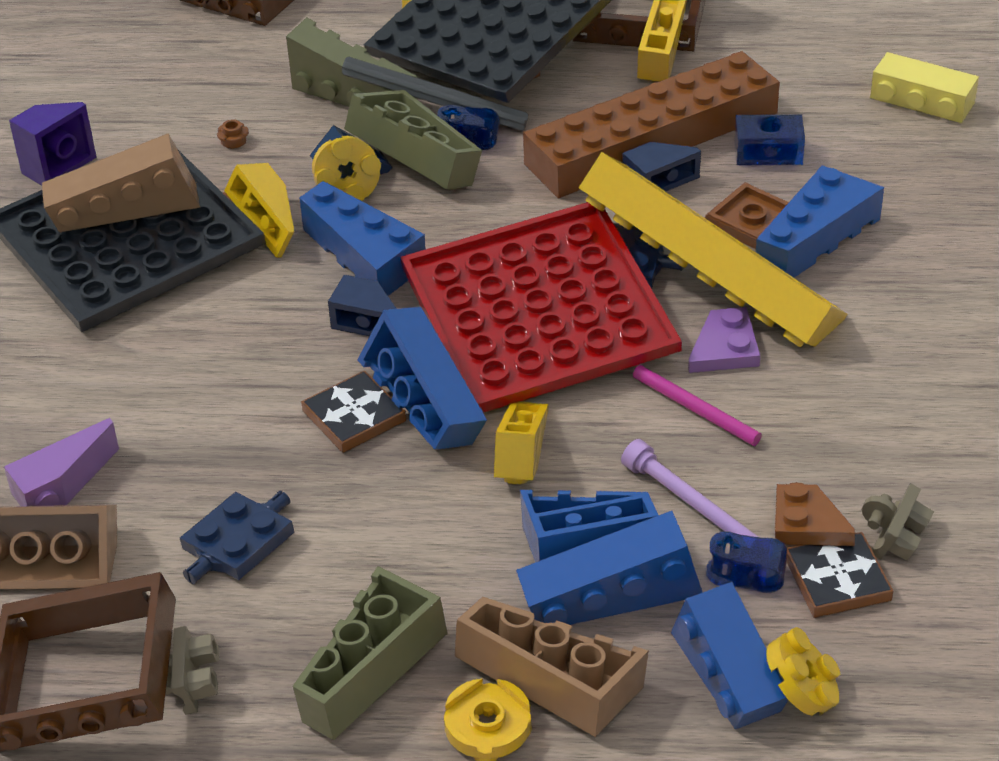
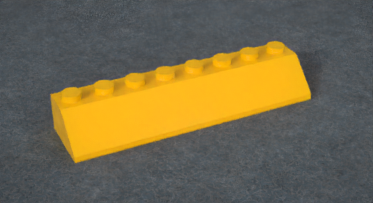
M601 152L579 186V189L588 194L586 201L601 211H604L606 207L616 213L612 218L614 221L628 230H631L633 226L641 230L643 233L640 238L654 248L658 249L660 245H663L671 252L668 257L684 268L691 264L699 270L696 277L713 288L717 283L726 288L728 291L724 296L741 307L745 303L751 305L756 309L754 316L770 327L777 323L786 329L783 336L799 347H802L804 342L816 347L848 315L624 163Z

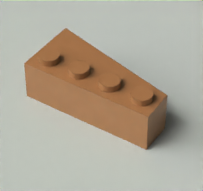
M169 133L42 182L44 209L59 232L200 207L196 182Z
M481 597L457 619L456 658L496 681L500 679L516 685L524 692L528 699L594 737L644 688L649 650L633 646L631 651L613 646L614 639L596 634L595 638L592 639L571 632L572 625L557 620L555 623H543L534 620V613L486 597Z

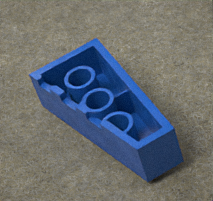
M822 165L756 239V253L795 278L814 265L818 256L832 253L838 249L839 242L847 237L854 238L861 233L864 225L867 223L873 225L880 220L884 187Z
M324 181L299 197L303 230L326 252L331 251L336 256L337 262L343 268L348 267L355 274V277L378 281L387 296L408 281L402 268L401 257L426 250L425 234Z
M422 307L383 310L357 359L363 367H370L374 371L373 379L380 387L387 386L393 393L392 401L398 408H406L410 413L409 421L434 450L472 445L487 419Z
M673 511L658 515L516 570L528 607L534 613V620L543 623H555L557 620L571 625L684 601L686 598L703 592L688 546Z

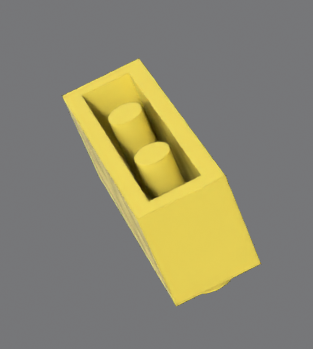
M887 52L873 71L870 98L962 123L975 104L979 76Z

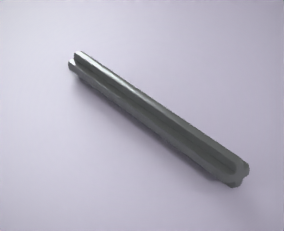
M346 57L342 66V74L392 91L405 90L415 98L519 131L525 129L529 114L527 112L353 57Z

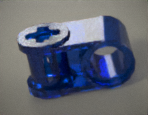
M447 105L438 110L437 116L481 150H489L496 145L500 117L493 109Z
M725 531L716 533L711 538L709 550L712 554V559L708 561L706 566V576L711 582L719 586L732 582L734 587L752 589L762 593L776 592L783 587L788 554L784 543L774 538H760ZM727 543L730 544L729 554L725 553ZM723 564L727 565L726 575L722 574Z

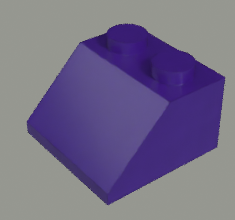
M83 102L34 105L9 120L21 174L41 186L42 182L81 168L97 158L87 107Z

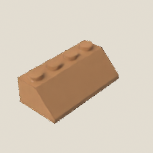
M117 504L0 506V589L84 588L110 582L117 548Z

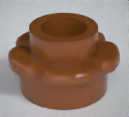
M231 119L225 121L218 128L217 137L221 140V144L224 147L230 149L239 148L246 143L249 129L240 121Z

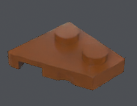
M798 482L777 484L775 545L855 546L854 527L818 485Z

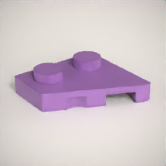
M747 308L710 310L690 354L688 363L689 373L759 367L760 352Z

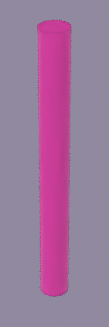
M638 365L635 368L633 378L752 446H756L761 440L762 434L646 367Z

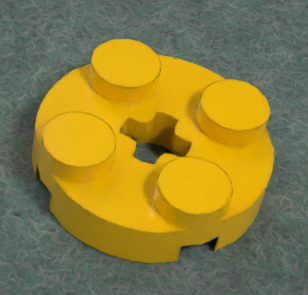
M341 136L343 138H336L333 141L325 142L317 150L312 161V173L314 174L316 185L324 181L363 201L364 198L374 191L380 177L381 162L374 150L363 140L353 136ZM348 162H352V169L354 170L352 176H347L345 179L340 178L342 173L338 170V167L341 164L346 166Z
M795 627L769 643L766 651L771 672L776 668L779 669L784 681L778 684V686L797 709L810 716L820 712V716L839 703V689L836 678L840 676V669L830 655H822L802 629Z
M483 679L468 681L457 687L447 698L444 714L446 737L454 748L467 756L473 757L475 761H496L498 757L506 756L521 747L531 734L529 700L520 688L505 680L497 679V684H483ZM484 714L490 717L495 714L496 718L494 722L482 723L480 722L479 715Z

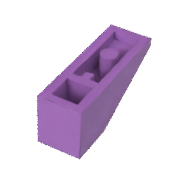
M110 418L105 419L4 466L11 494L20 506L67 505L119 450L113 421Z

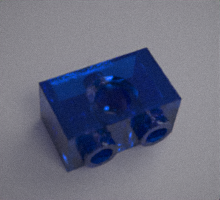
M802 114L736 115L734 138L736 165H803L805 132Z

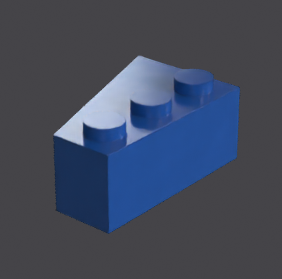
M520 490L522 527L535 562L658 516L648 492L596 491V497H571V491L558 490V497L533 496V490Z
M730 582L686 598L671 634L716 700L722 716L727 718L736 730L780 713L788 702V699L778 686L783 680L777 668L771 672L767 662V649L733 583Z

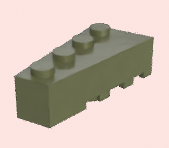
M308 17L286 36L291 83L294 90L345 106H350L352 94L392 91L343 75L342 66L346 57H353L417 78L416 75L384 58L377 60L371 57L367 49L358 44L352 47L341 41L340 35L330 29L324 32L317 28L316 22Z
M405 90L352 94L344 127L346 131L431 179L444 189L456 190L459 187L473 185L482 150Z
M379 566L372 573V583L367 590H360L353 600L354 608L345 620L340 619L333 628V638L326 647L318 649L292 686L302 723L332 740H335L448 634L441 597Z

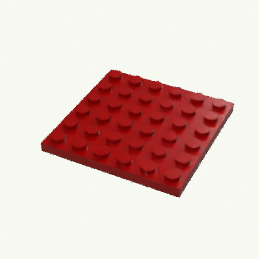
M588 202L401 257L402 268L420 306L432 323L434 330L449 352L451 359L483 413L510 405V403H517L682 351V340L605 209L601 211Z

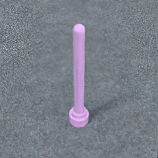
M636 439L626 447L621 457V463L633 473H648L760 559L766 561L773 557L774 550L769 544L657 461V456L654 454V449L643 440Z

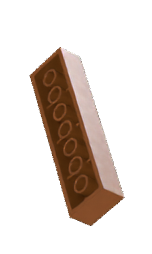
M743 51L733 53L730 56L706 63L703 66L679 73L676 76L652 83L649 86L625 93L617 98L598 103L590 108L523 132L524 165L559 199L581 190L579 186L601 152L623 163L624 152L649 142L693 147L777 114L780 81Z

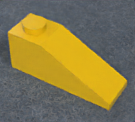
M687 0L653 1L638 49L637 78L659 82L670 78Z
M269 163L237 164L224 191L232 202L264 233L266 245L274 256L281 258L295 232L286 185Z
M510 403L496 430L494 477L504 478V481L510 484H524L527 480L534 479L538 469L549 404Z

